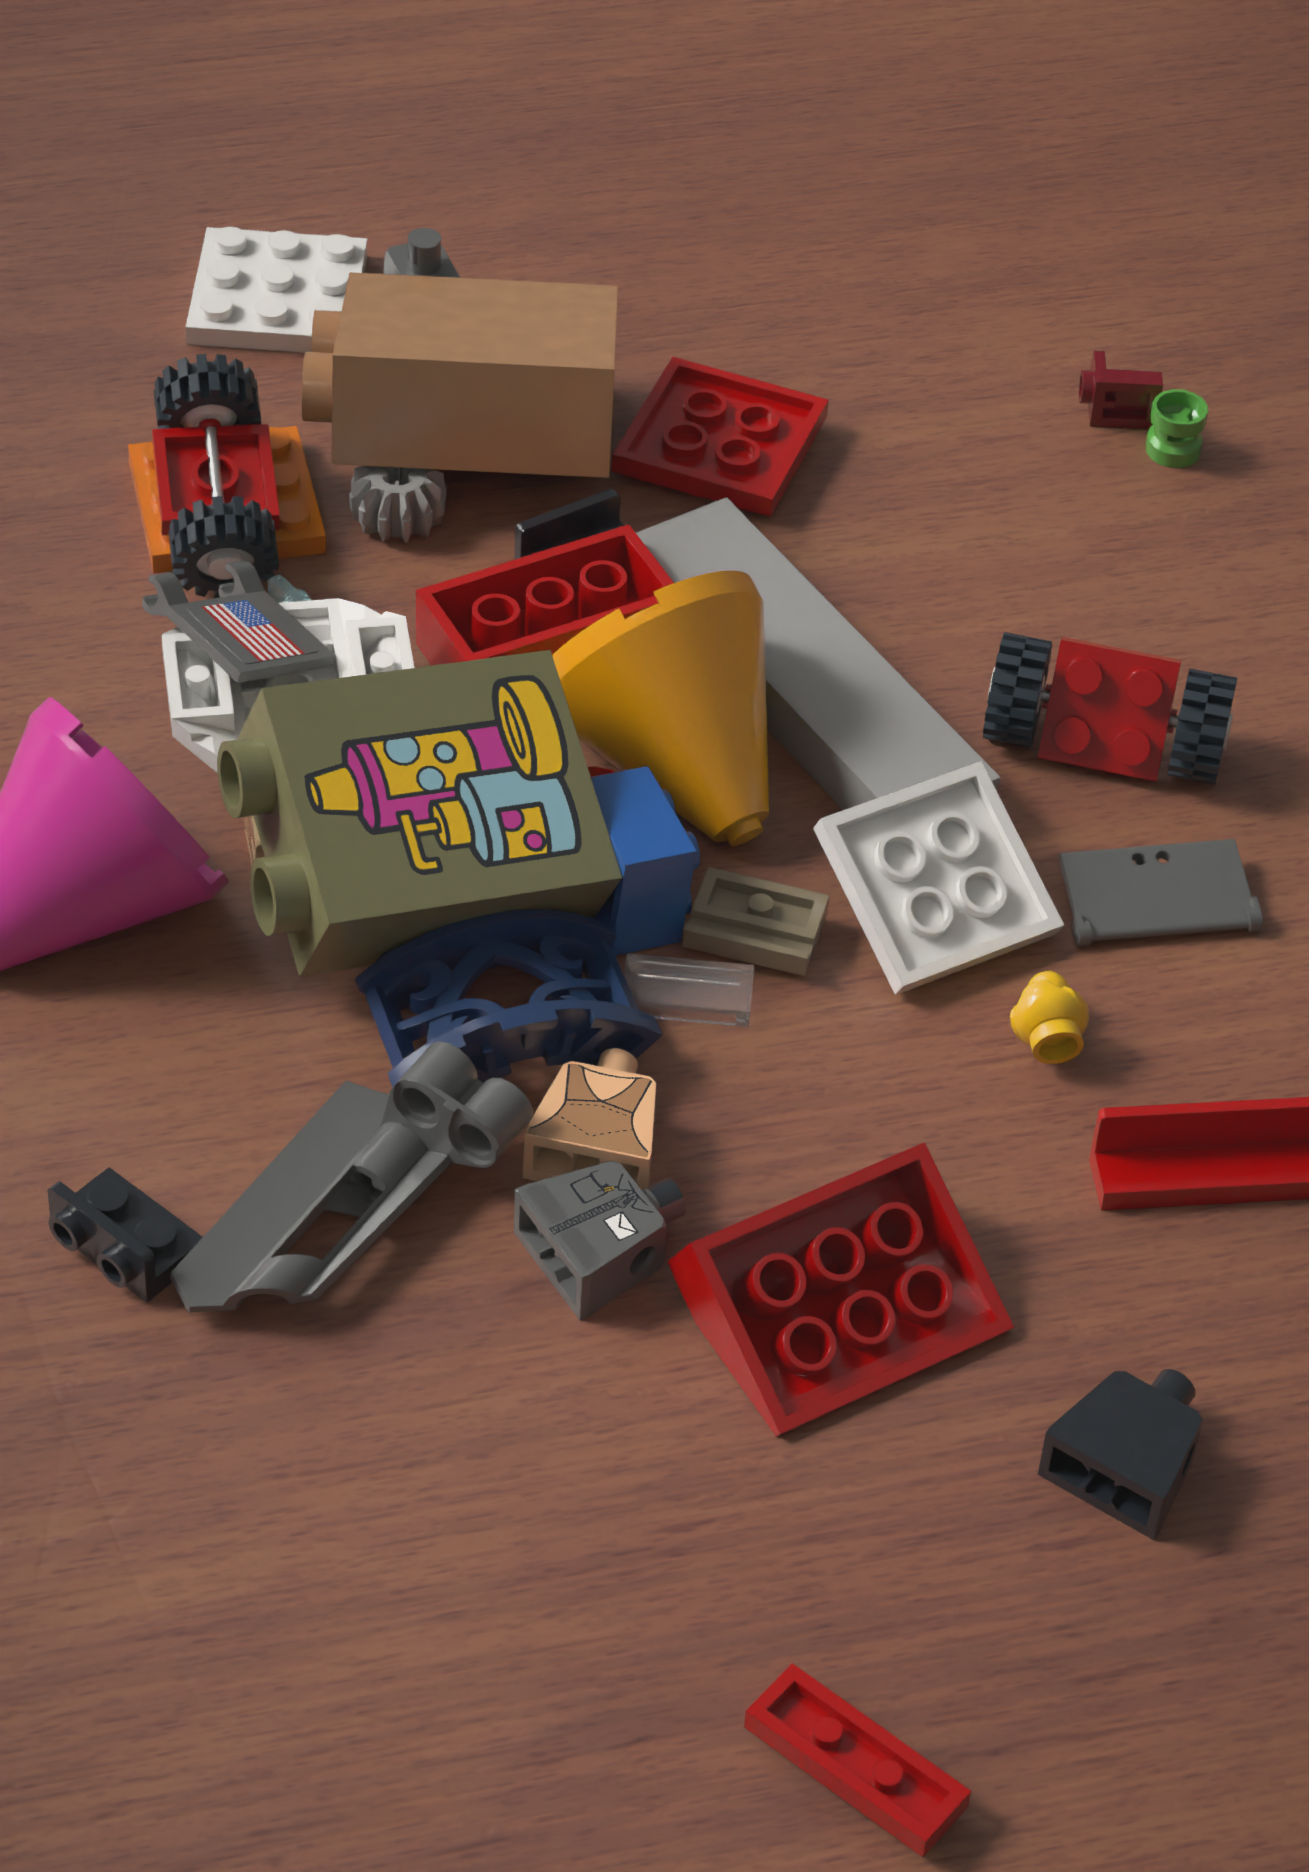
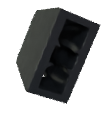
M1173 1369L1162 1370L1151 1385L1126 1371H1114L1046 1431L1038 1475L1146 1537L1155 1540L1162 1529L1196 1452L1203 1418L1197 1410L1189 1407V1404L1196 1395L1194 1385L1184 1374Z

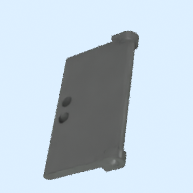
M1235 839L1059 853V864L1073 914L1071 929L1076 946H1089L1093 941L1246 929L1247 932L1262 930L1263 918L1257 896H1251ZM1159 859H1165L1168 863H1161Z

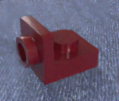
M1094 350L1091 369L1081 370L1079 379V403L1088 404L1090 426L1150 429L1153 425L1150 416L1152 403L1155 397L1162 393L1163 390L1162 372L1106 369L1105 351Z

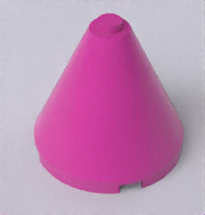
M48 697L31 713L0 792V971L210 901L229 883L226 876L219 869L214 872L205 864L210 856L161 802L106 746L102 747L85 731L80 730L84 725L52 697Z

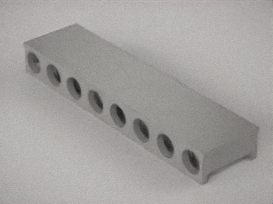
M727 497L636 533L674 583L698 575L726 570L742 571L751 576L764 602L767 730L842 810L982 761L997 790V785L1000 784V776Z

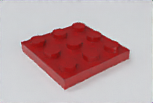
M672 356L612 453L611 472L713 501L727 497L738 508L771 517L827 418L829 399Z

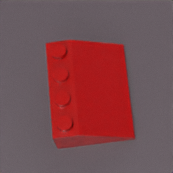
M925 1142L691 1242L667 1261L696 1325L776 1437L1015 1328Z

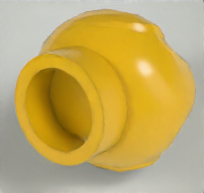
M1044 971L1034 975L1023 990L1018 1004L1014 1006L1010 1013V1025L1017 1038L1031 1047L1036 1060L1045 1064H1058L1069 1061L1076 1057L1084 1047L1082 1035L1089 1022L1087 1002L1079 992L1070 988L1067 980L1057 972Z

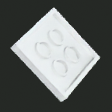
M207 227L186 323V345L300 353L311 352L314 310L342 311L349 272L365 273L367 238L348 237L341 234L329 236L297 234L284 230L268 232L241 230L236 227Z
M982 761L823 817L813 828L895 995L1053 936L1064 926Z

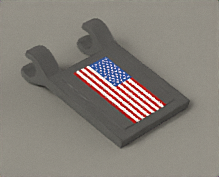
M248 561L226 563L225 570L232 574L234 583H225L219 586L220 598L188 602L180 581L173 573L164 572L149 575L148 581L156 587L157 594L143 597V609L151 615L167 616L237 683L334 665L336 655L264 590L256 569Z

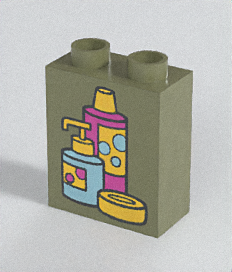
M551 650L261 688L238 739L223 741L218 750V782L225 808L234 819L254 816L265 857L256 858L253 861L250 871L251 899L257 922L263 933L267 936L287 933L299 977L371 966L383 953L396 949L434 929L492 913L508 910L545 909L577 913L595 918L622 879Z

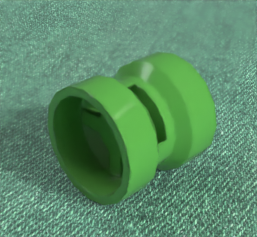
M1172 389L1163 391L1155 397L1152 403L1150 416L1153 425L1147 433L1146 453L1151 460L1169 468L1190 466L1198 460L1201 454L1203 440L1200 432L1203 431L1206 425L1208 405L1202 397L1187 390Z

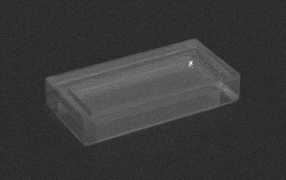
M627 954L624 977L640 1011L652 1015L656 1019L749 1027L754 965Z

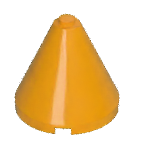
M726 570L691 577L653 591L658 604L644 609L627 619L623 617L620 609H617L570 639L552 657L578 739L621 771L648 766L662 790L666 789L670 793L676 813L713 841L722 842L728 840L730 846L734 847L744 844L761 834L764 830L761 822L769 815L764 602L751 576L742 571Z

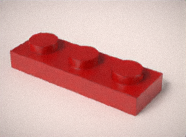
M793 1663L745 1711V1729L921 1857H924L969 1807L971 1790Z

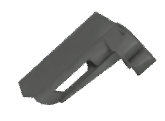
M439 1041L432 1043L393 1086L389 1094L346 1080L171 1272L170 1279L187 1311L236 1310L248 1296L255 1294L277 1295L285 1298L289 1304L317 1300L451 1163L480 1168L492 1166L533 1118V1109L530 1101L519 1088L504 1079L491 1078L484 1083L479 1081L475 1066L469 1057L459 1048ZM324 1210L360 1217L323 1260L308 1255H285Z

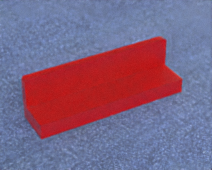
M1309 1097L1101 1108L1097 1114L1089 1156L1101 1211L1309 1199Z

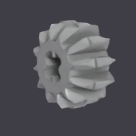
M377 466L354 468V477L351 479V492L349 493V507L352 511L353 519L361 523L363 533L372 534L379 532L382 542L387 541L391 537H400L407 544L410 535L415 534L421 537H428L431 527L442 524V516L445 513L447 485L444 482V474L436 469Z

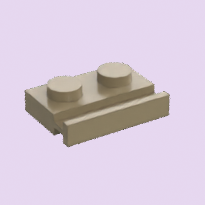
M708 867L691 909L689 923H686L684 927L682 947L806 976L810 957L813 956L828 914L830 895Z

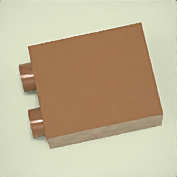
M349 272L342 311L314 310L311 352H305L303 363L302 420L305 422L332 423L331 464L609 478L618 286Z

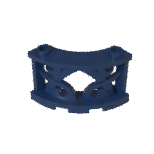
M545 909L508 910L458 921L434 929L396 949L383 953L374 964L355 979L359 992L366 996L391 1062L392 1069L387 1074L392 1087L432 1043L438 1041L449 1043L465 1053L475 1066L478 1074L477 1079L484 1083L491 1078H500L512 1074L510 1063L537 1057H543L547 1066L563 1065L571 1061L597 1066L602 1052L607 1049L617 1048L631 1053L637 1059L663 1034L656 1018L638 1009L610 945L617 938L612 925L577 913ZM510 966L545 982V984L533 992L528 1004L504 1009L489 1000L463 999L473 982L488 968ZM410 1005V1010L418 1015L403 1020L400 1011ZM427 1035V1043L415 1051L412 1042Z

